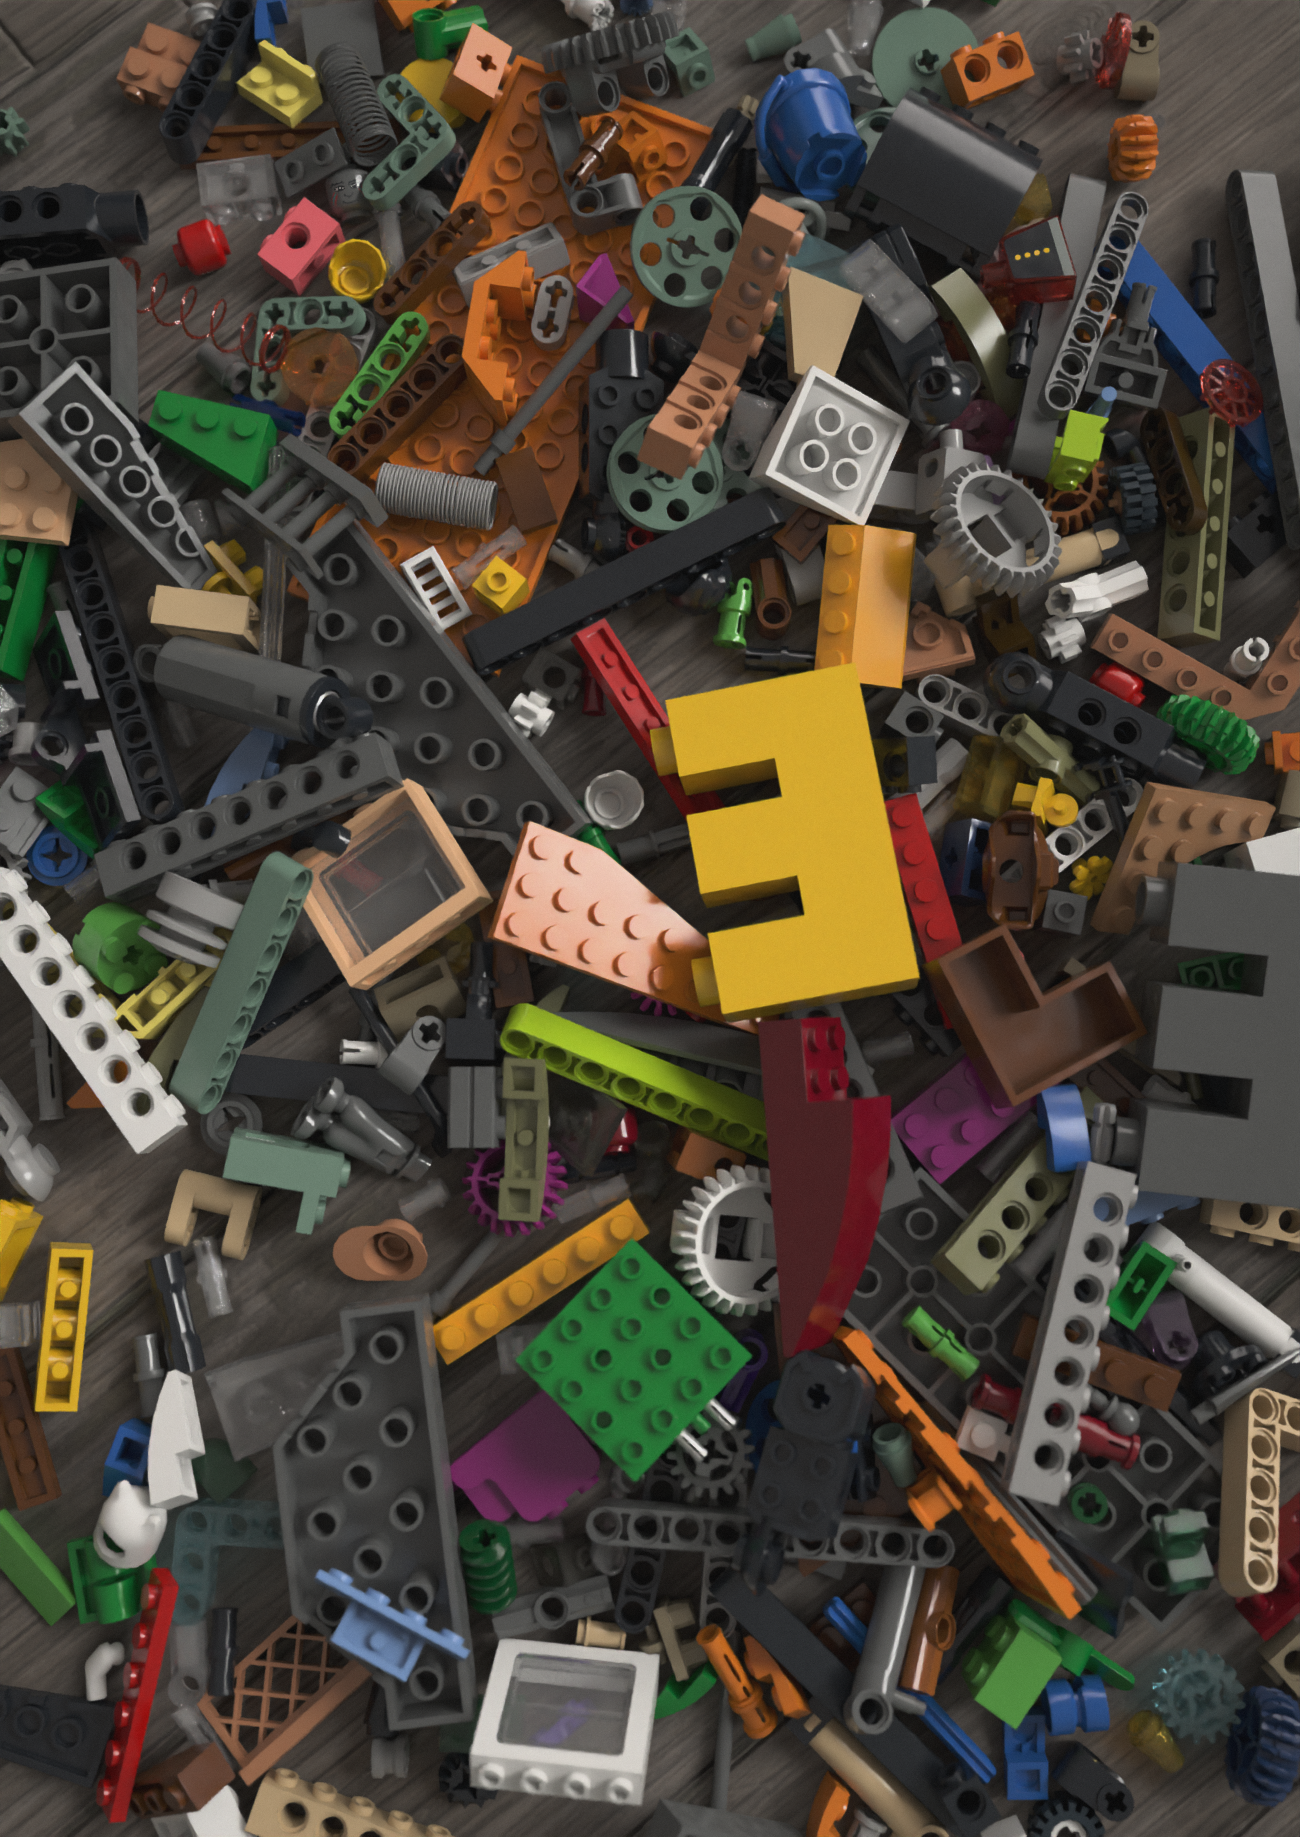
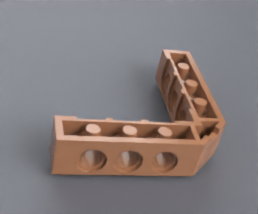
M762 194L752 206L701 347L671 395L666 399L659 413L648 426L637 460L679 480L682 479L689 466L696 469L705 448H709L717 428L720 429L729 409H733L738 399L741 387L737 386L750 357L756 359L763 346L765 337L760 335L763 324L766 326L770 325L777 310L778 303L773 301L776 290L779 292L784 290L792 271L791 268L786 267L790 255L793 257L797 256L806 233L800 231L805 218L804 214ZM761 246L768 247L774 256L766 254ZM749 282L757 284L760 290L751 287ZM737 316H740L743 319H745L747 324L739 321Z
M1300 600L1296 602L1294 608L1297 610L1282 634L1274 637L1272 642L1275 645L1260 669L1249 677L1244 687L1115 614H1108L1089 648L1131 669L1173 695L1186 694L1189 697L1197 696L1204 701L1209 700L1217 706H1223L1229 712H1234L1235 716L1239 719L1247 720L1285 710L1300 686Z

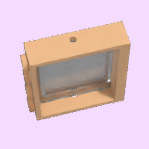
M408 778L402 780L404 787L383 795L374 803L362 805L354 812V817L342 825L351 830L349 845L342 856L336 859L313 846L298 851L291 858L313 871V883L303 907L350 987L368 990L493 902V899L424 788Z

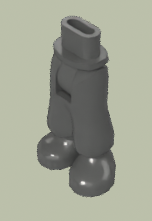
M335 1076L327 1078L319 1087L316 1096L312 1095L308 1099L291 1129V1134L298 1139H305L311 1136L317 1129L323 1131L325 1143L330 1147L354 1156L384 1173H393V1176L397 1179L404 1176L415 1183L429 1169L432 1163V1159L420 1152V1145L411 1141L407 1136L382 1119L363 1099L346 1094L343 1082Z

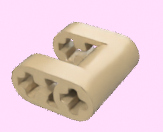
M188 1169L183 1170L176 1186L164 1235L165 1242L187 1246L194 1231L199 1209L229 1216L222 1244V1256L243 1260L251 1242L261 1203L262 1188Z

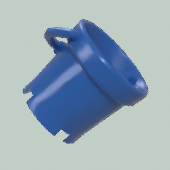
M815 67L799 69L786 76L778 75L758 105L754 121L755 140L759 152L758 159L774 185L781 187L786 192H801L807 199L818 202L833 200L839 197L837 189L843 187L846 183L852 188L861 177L867 160L866 149L850 116L851 108L843 84L832 72ZM786 173L789 175V177L792 179V181H793L794 183H790V182L787 180L788 177H787Z

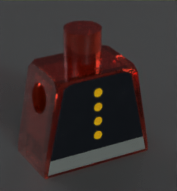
M1059 215L1049 217L1003 236L999 241L998 262L980 266V278L983 289L1005 285L1009 303L1014 306L1019 305V302L1024 300H1031L1036 303L1073 300L1077 275Z

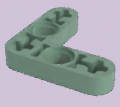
M392 74L383 79L379 84L377 93L383 106L406 130L409 136L365 178L362 185V192L365 198L375 209L380 211L388 210L396 205L453 149L456 142L455 134L446 120L400 74ZM397 92L405 98L401 104L394 97V94ZM424 109L420 119L415 122H409L413 112ZM431 128L439 135V138L436 140L428 134ZM410 157H416L413 167L405 171L401 170L405 160ZM394 174L398 177L396 180L392 177ZM384 187V191L379 193L378 191Z
M349 296L285 297L266 301L260 308L251 378V393L253 397L268 409H277L284 405L290 393L295 339L302 337H348L356 335L363 329L366 323V313L357 301ZM313 309H320L318 321L313 325H305L304 319L307 313ZM348 310L353 312L352 316H347ZM280 312H282L284 316L279 318ZM345 316H347L346 322H343V321L339 318V317H345ZM278 318L275 325L272 321L273 319ZM277 345L281 346V356L276 361L267 362L266 356L270 348ZM273 383L276 386V388L270 390L267 396L264 392L265 390L271 389Z

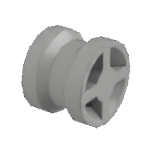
M398 1734L395 1739L374 1736L371 1751L372 1778H383L385 1774H394L397 1778H406L409 1767L408 1734Z

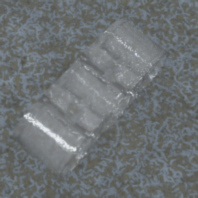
M868 239L838 265V270L847 284L855 293L864 296L863 301L903 343L909 342L938 317L935 308L924 293L871 239Z

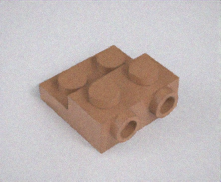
M148 22L138 48H129L116 78L123 91V95L135 104L144 105V103L158 107L164 113L201 41Z

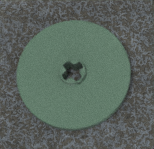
M933 7L910 9L888 22L876 40L871 58V72L876 79V87L884 97L883 101L889 107H898L910 88L919 92L921 87L924 86L941 96L939 103L952 110L953 104L940 71L951 60L950 54L966 45H971L972 50L979 47L970 28L954 14ZM922 58H925L927 63H934L931 71H927L925 66L919 67ZM964 70L967 79L975 82L972 73Z

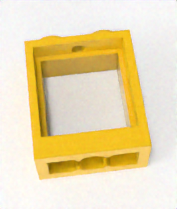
M12 1197L11 1200L0 1199V1302L3 1301L44 1217L33 1211L35 1206L32 1203L18 1197Z

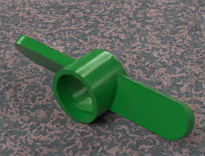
M1016 1598L1008 1604V1610L1016 1620L1052 1643L1062 1658L1058 1665L1059 1667L1076 1677H1080L1085 1667L1119 1690L1130 1691L1134 1688L1135 1677L1098 1652L1087 1641L1064 1627L1054 1624Z

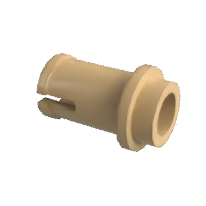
M587 1616L586 1619H578L575 1644L583 1645L584 1647L596 1646L624 1650L626 1633L617 1623L591 1620V1616Z

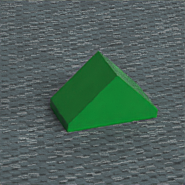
M1143 1240L1122 1256L1124 1261L1119 1265L1117 1284L1113 1290L1109 1289L1106 1306H1109L1110 1309L1109 1315L1133 1331L1178 1264Z

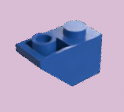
M133 1417L119 1426L104 1464L102 1495L109 1497L116 1484L124 1480L129 1482L130 1485L149 1487L148 1450L152 1424Z

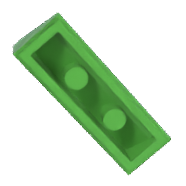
M6 1508L0 1511V1568L48 1624L53 1626L77 1603L74 1586Z

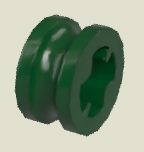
M1080 1482L1075 1484L1067 1494L1069 1511L1079 1521L1085 1524H1094L1105 1517L1108 1510V1502L1103 1492L1089 1482ZM1085 1493H1091V1497L1097 1502L1093 1510L1088 1507V1513H1084L1083 1508L1077 1504L1080 1496L1086 1499Z

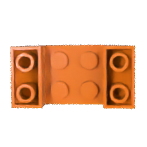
M518 250L474 281L462 351V360L470 388L502 429L510 422L511 416L514 417L518 412L519 394L516 393V378H511L508 363L495 361V353L491 352L493 340H499L501 318L526 322L528 308H535L537 298V285H534V267H529L527 252Z

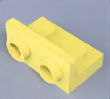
M263 40L258 44L262 62L236 82L239 94L293 129L323 103L319 88V78L309 65H303L289 56L282 48H276Z

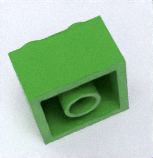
M1005 1606L1002 1612L992 1617L984 1630L986 1636L979 1647L971 1648L962 1662L963 1671L961 1675L974 1700L1011 1727L1017 1729L1062 1661V1658L1052 1643L1016 1620L1009 1612L1008 1607Z

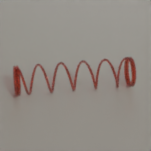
M124 257L119 261L122 265L129 262L125 267L126 270H128L131 264L134 265L137 293L141 282V269L136 259ZM165 272L160 273L152 285L151 307L137 310L138 314L152 310L156 321L162 326L172 327L181 322L186 335L191 339L201 340L211 335L215 347L222 353H231L241 348L242 355L247 363L251 366H260L267 373H274L279 370L289 355L291 347L290 331L286 326L277 324L269 329L261 342L259 363L252 362L247 358L243 345L249 340L255 329L256 314L254 312L249 313L242 324L240 345L230 350L221 348L214 339V332L221 325L227 310L225 299H220L213 308L210 319V332L203 336H193L186 329L184 319L191 313L196 303L197 288L195 286H190L182 297L180 320L173 323H165L160 320L155 313L154 307L162 300L167 290L168 276ZM164 276L165 284L163 291L154 303L156 284ZM193 289L194 298L192 304L183 316L185 299L189 291ZM223 302L222 315L213 328L215 312L220 303ZM253 316L252 327L247 337L243 340L245 326L248 319ZM282 329L283 336L278 348L265 361L267 346L276 331ZM284 344L278 361L271 368H267L266 364L278 354Z

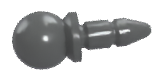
M1087 1383L1086 1387L1090 1389L1089 1404L1096 1410H1100L1097 1418L1101 1421L1106 1420L1108 1428L1120 1435L1130 1436L1135 1433L1140 1423L1139 1414L1136 1409L1127 1403H1119L1115 1395H1112L1107 1400L1105 1395L1097 1389H1093L1092 1385Z

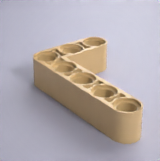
M1266 1388L1252 1390L1225 1408L1218 1573L1223 1589L1233 1597L1265 1593L1272 1590L1276 1585L1280 1446L1300 1453V1400Z

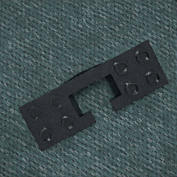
M70 610L55 611L32 649L50 703L40 717L43 729L32 742L30 752L34 761L60 776L63 786L78 785L101 852L108 849L110 843L126 839L141 821V811L136 798L133 797L129 785L127 767L120 759L111 729L95 731L90 738L91 744L87 743L75 706L77 704L78 708L94 707L100 698L93 679V665L89 659H86L82 647V633L79 626L74 624ZM45 740L54 742L60 749V755L51 756L46 754L41 748V742Z

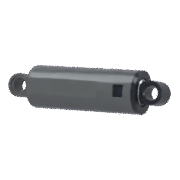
M182 634L172 637L165 644H143L138 647L133 657L139 679L144 682H155L158 693L167 701L315 747L326 748L333 745L338 739L354 738L368 733L373 724V712L370 705L362 698L351 697L347 685L341 679Z

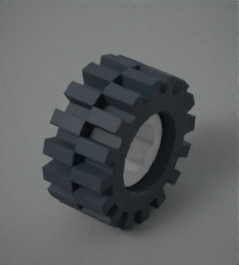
M1062 1790L1055 1791L1056 1798L1052 1800L1048 1794V1799H1044L1045 1804L1043 1806L1036 1802L1032 1807L1035 1816L1029 1814L1027 1820L1030 1828H1027L1028 1837H1057L1059 1830L1068 1826L1071 1832L1077 1831L1076 1837H1104L1103 1834H1106L1104 1826L1095 1810L1071 1793H1068V1797H1065Z

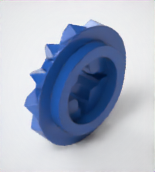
M54 825L46 827L41 831L26 855L28 867L33 876L44 884L57 887L75 883V880L82 873L86 872L85 867L88 858H90ZM61 845L62 851L71 854L72 857L62 860L61 866L58 868L57 862L46 858L45 855L57 853L58 847Z

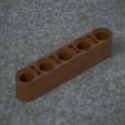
M452 334L441 337L331 448L327 459L338 467L345 461H355L354 468L347 471V473L364 483L467 379L462 357L456 363L445 362L449 355L459 354L462 356L464 339ZM424 381L435 382V385L429 390L418 389ZM406 407L409 409L408 413L403 417L392 416V413L397 408ZM372 434L382 435V439L378 443L373 445L366 444L367 438Z

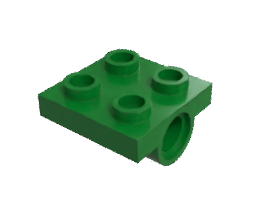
M106 1532L103 1533V1539L107 1548L115 1553L125 1552ZM93 1535L72 1539L67 1543L80 1624L98 1621V1624L114 1623L130 1618L142 1611L141 1592L143 1586L149 1583L151 1569L157 1568L155 1554L148 1562L138 1567L122 1569L111 1566L100 1558L94 1548Z

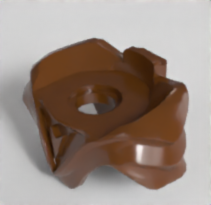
M1010 810L1000 815L989 828L988 842L984 849L982 860L983 891L987 901L988 915L995 923L1000 926L1006 924L1008 929L1017 931L1030 929L1033 927L1034 921L1044 910L1048 890L1058 883L1059 861L1054 858V854L1051 851H1048L1046 838L1037 825L1034 812ZM1006 860H1015L1022 866V877L1017 882H1006L1001 877L1000 867Z

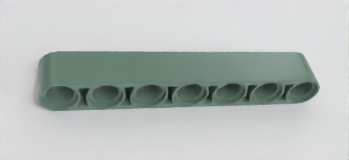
M278 851L271 853L260 867L169 1085L170 1094L203 1115L211 1112L217 1106L224 1093L313 883L314 874L311 869Z

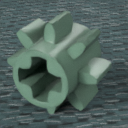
M10 107L7 111L0 109V156L4 152L16 157L17 153L24 146H29L23 134L27 133L30 128L24 118H19L13 107Z

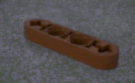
M467 201L458 206L378 291L373 302L374 309L386 323L393 325L401 314L414 312L487 234L490 228V218L479 203ZM472 219L474 222L469 224L468 222ZM457 233L461 235L459 239L455 236ZM446 243H452V248L446 255L437 256L441 246ZM426 270V275L420 283H411L416 273ZM405 288L409 291L407 294L403 292ZM395 302L396 305L391 308L390 305Z

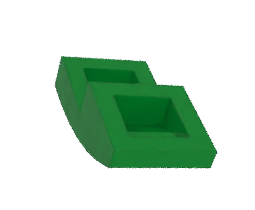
M59 780L35 798V804L64 836L94 860V854L99 853L100 850L80 790L74 785L63 786L61 780Z

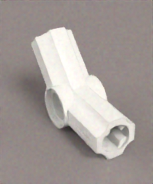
M1135 560L1100 575L1091 573L1073 582L1059 583L1049 589V596L1045 605L1050 615H1057L1061 619L1078 617L1080 622H1086L1112 609V606L1146 593L1149 590L1148 577L1143 566H1140Z

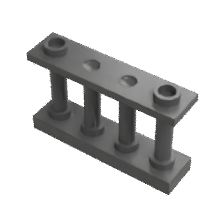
M290 433L279 442L288 457L284 459L286 464L244 500L229 488H226L221 493L231 505L227 508V511L241 527L246 524L284 552L287 560L297 571L301 573L306 569L319 579L324 573L313 559L316 553L355 519L360 521L364 518L374 526L379 527L389 517L369 487ZM304 475L305 478L266 512L262 514L257 510L295 476L300 478ZM324 489L325 492L284 528L281 529L276 525L315 490L320 492ZM342 503L345 505L341 511L303 544L296 540L299 535L335 504L337 506H340Z

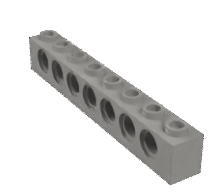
M1090 1161L1077 1163L1000 1486L1010 1493L1058 1506L1060 1497L1066 1496L1071 1478L1070 1472L1067 1471L1070 1454L1074 1455L1077 1452L1080 1443V1430L1077 1429L1080 1412L1085 1413L1090 1400V1389L1086 1386L1090 1371H1095L1100 1357V1348L1096 1346L1100 1330L1103 1331L1106 1328L1109 1320L1110 1309L1109 1306H1106L1109 1289L1113 1290L1119 1277V1266L1115 1265L1119 1249L1124 1248L1128 1239L1129 1227L1125 1225L1128 1208L1132 1209L1138 1196V1185L1134 1184L1136 1174ZM1099 1198H1103L1109 1206L1108 1216L1102 1221L1097 1219L1093 1212L1094 1203ZM1090 1238H1094L1100 1248L1097 1258L1089 1261L1084 1255V1245ZM1084 1278L1089 1283L1090 1293L1085 1300L1078 1301L1074 1295V1286L1080 1279ZM1075 1319L1080 1325V1335L1075 1341L1068 1342L1064 1336V1328L1069 1321ZM1067 1361L1071 1368L1070 1376L1066 1381L1058 1383L1054 1377L1055 1367L1058 1363ZM1057 1402L1061 1408L1060 1418L1055 1423L1047 1424L1044 1418V1411L1049 1404ZM1048 1444L1051 1448L1049 1461L1044 1465H1036L1034 1461L1036 1449L1041 1445Z

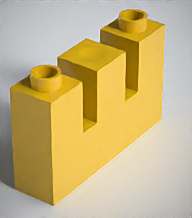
M856 663L665 700L670 726L650 730L654 759L659 776L679 773L686 796L778 778L781 797L686 815L700 894L706 907L710 908L800 890L804 911L803 916L708 933L712 956L691 960L700 1007L721 1004L724 1018L727 1023L917 988L919 972Z

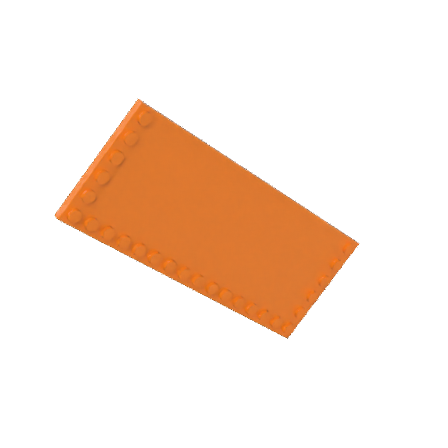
M517 55L502 88L503 94L490 116L450 209V213L462 203L475 201L479 203L490 218L489 231L464 259L549 222H553L565 242L570 264L534 280V285H537V297L539 288L547 277L560 275L571 282L574 304L563 345L556 350L545 351L534 343L531 323L535 308H528L526 322L501 318L499 340H493L491 352L495 353V361L508 363L511 378H516V393L519 394L520 409L589 326V323L579 319L576 285L599 255L607 253L620 287L623 285L634 295L627 304L634 319L635 330L643 332L656 297L649 293L641 284L632 265L630 238L634 224L615 227L593 235L580 234L572 225L571 215L546 132L541 122L538 97L540 89L545 84L551 81H559L567 85L566 79L559 70L545 74L543 64ZM620 94L619 106L612 112L592 117H583L577 112L585 140L591 139L605 118L613 119L612 124L608 128L610 129L616 121L619 122L633 110L658 129L668 160L643 180H639L634 176L629 161L614 148L609 152L608 161L605 166L595 171L598 182L609 179L617 174H632L635 178L643 207L659 193L681 186L699 159L713 131L712 128ZM554 105L550 109L557 110L563 106ZM665 204L658 205L653 211L654 223L660 228L668 227L673 221L672 209ZM585 207L580 210V212L585 214L595 211L591 207ZM471 219L468 223L472 224L474 221ZM459 233L455 235L458 239L461 237ZM667 238L668 242L679 246L680 240L675 241ZM652 242L644 244L640 250L641 261L647 266L655 265L660 259L659 247ZM446 243L441 246L437 256L446 255L451 250L452 243ZM424 270L419 283L424 279L426 270ZM452 272L414 311L426 319L430 330L429 343L416 362L445 335H458L465 339L470 307L467 306ZM556 289L554 294H550L552 307L554 308L557 307L559 297L563 296L561 289ZM549 318L546 330H542L543 337L549 338L551 332H555L554 319ZM417 325L414 329H409L408 327L405 329L407 339L412 334L420 335ZM404 342V344L401 347L405 350V352H409ZM595 343L514 440L517 444L509 452L512 453L530 446L532 447L558 524L522 536L497 463L494 464L485 476L473 467L491 445L490 438L500 426L470 388L468 378L385 462L387 464H398V466L402 465V467L409 466L410 468H420L421 470H432V472L436 471V473L443 472L447 475L451 474V476L455 474V476H466V478L470 477V479L477 478L478 480L496 482L498 485V500L491 530L483 531V529L479 530V528L472 529L471 527L452 525V523L448 525V523L427 521L426 519H416L415 517L408 518V516L404 517V515L400 516L386 513L389 518L379 527L374 526L364 518L359 521L410 588V584L399 567L400 564L432 546L435 547L472 612L470 616L445 629L444 632L472 667L474 665L462 642V638L470 631L500 617L476 598L472 584L495 556H498L527 579L530 593L518 607L530 602L548 560L549 551L556 541L578 488L579 387L589 375L595 373ZM393 353L388 354L382 368L385 370L396 369L401 363V357ZM459 354L449 355L445 362L456 363L462 356ZM424 381L418 389L429 390L435 385V382ZM377 385L374 386L368 401L378 396L379 387ZM406 407L397 408L392 413V416L403 417L408 413L409 409ZM372 434L367 438L366 444L373 445L378 443L382 439V435ZM351 460L345 461L340 468L346 472L354 468L356 462ZM380 467L363 483L374 494ZM343 503L340 506L335 504L316 521L310 537L341 511L345 505ZM431 562L415 571L414 574L418 579L434 570L435 567ZM293 574L287 592L291 596L308 602L309 593ZM439 575L421 586L426 592L442 583L443 580ZM446 589L429 600L434 605L451 594ZM454 602L438 611L437 614L441 619L459 609V607ZM502 668L490 674L499 677Z

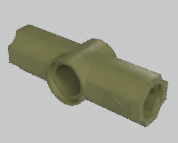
M1025 713L1014 715L1003 726L1000 737L1004 740V744L1030 765L1028 775L1035 782L1039 783L1040 777L1052 779L1054 787L1062 794L1072 796L1078 806L1088 803L1085 800V795L1100 789L1101 784L1088 769L1082 768L1080 771H1075L1074 765L1079 763V761L1072 756L1073 745L1067 739L1058 735L1047 734Z

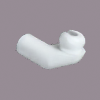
M108 1642L100 1644L87 1659L85 1679L86 1699L88 1701L107 1697L106 1673L111 1669L112 1665H120L125 1658L124 1647L120 1642H114L110 1645Z

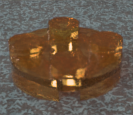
M320 327L309 328L295 335L286 347L288 351L284 361L282 359L281 363L283 378L291 392L308 406L315 408L338 402L359 370L357 355L348 339L338 332L336 334ZM318 359H321L323 363L330 362V365L326 368L327 371L322 374L311 372L316 368L314 362Z

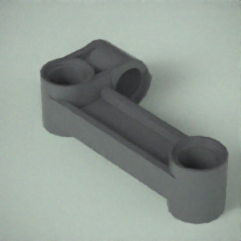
M551 81L545 84L540 89L538 95L541 122L546 132L575 230L580 234L593 235L615 227L634 224L637 216L643 209V204L632 174H617L609 179L598 182L594 173L582 191L574 190V186L579 181L578 179L575 180L571 187L565 182L563 173L579 155V147L585 139L575 106L571 103L567 85L559 81ZM554 105L563 106L557 110L550 109ZM585 207L595 209V211L587 214L580 212Z

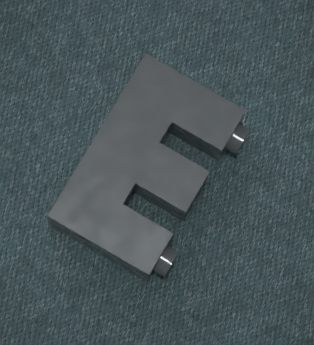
M1159 861L1157 877L1142 876L1135 898V920L1137 924L1151 925L1149 940L1172 946L1244 953L1240 990L1144 980L1140 1019L1148 1033L1137 1039L1135 1058L1156 1069L1228 1076L1226 1106L1224 1108L1130 1097L1128 1117L1116 1116L1115 1124H1112L1114 1135L1111 1159L1107 1162L1111 1165L1122 1166V1171L1136 1174L1134 1184L1138 1185V1190L1300 1209V876Z

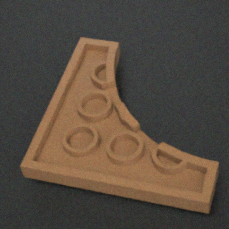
M1147 782L1090 925L1097 931L1129 935L1136 921L1135 898L1139 881L1142 876L1157 877L1159 861L1187 864L1195 858L1219 847L1263 838L1276 807L1265 801Z

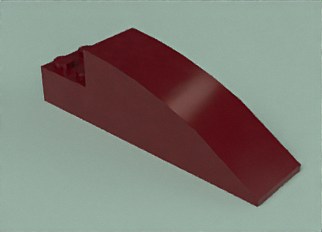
M841 1017L799 1018L758 1022L784 1357H793L802 1350L810 1351L832 1342L868 1262L879 1222L886 1185L891 1139V1095L847 1098L849 1074L844 1064L843 1048L846 1043L844 1028L841 1026Z

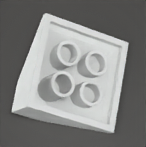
M811 365L765 440L748 479L763 487H770L772 492L781 497L851 525H865L910 420Z

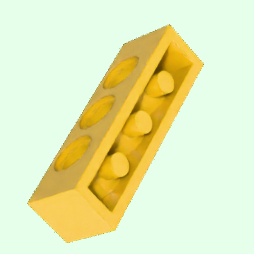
M50 1242L33 1400L35 1411L77 1412L93 1259L91 1243Z

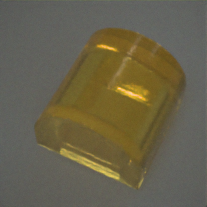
M1044 173L1035 175L1013 216L1015 221L1021 226L1028 225L1036 218H1045L1047 220L1052 210L1051 198Z

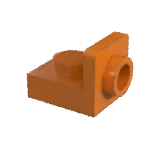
M633 110L618 122L623 129L624 135L613 148L629 161L634 176L639 180H643L668 160V156L658 129Z
M1272 731V742H1264L1266 765H1273L1274 775L1282 774L1289 769L1300 771V732L1281 734L1280 731Z

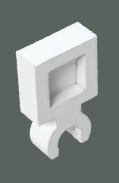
M967 1405L955 1437V1442L961 1449L994 1462L998 1451L1003 1452L1004 1456L1007 1457L1013 1432L1005 1433L1008 1423L1004 1419L982 1410H974L972 1406Z

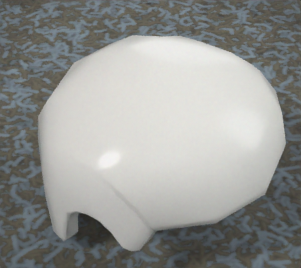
M621 770L597 776L590 782L584 793L585 812L594 824L606 830H618L631 825L644 807V791L637 778Z

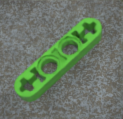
M406 312L396 319L329 415V423L339 440L352 428L346 426L342 429L340 419L345 418L348 420L353 415V420L356 424L413 366L428 345L430 330L426 319L421 314ZM417 325L420 335L412 334L407 339L405 329L407 327L414 329ZM404 342L409 352H405V350L401 347L404 344ZM393 353L401 357V363L396 369L385 370L381 367V360L385 355ZM366 384H375L379 387L378 396L371 401H365L359 397L360 389ZM353 401L359 407L356 412L351 404Z

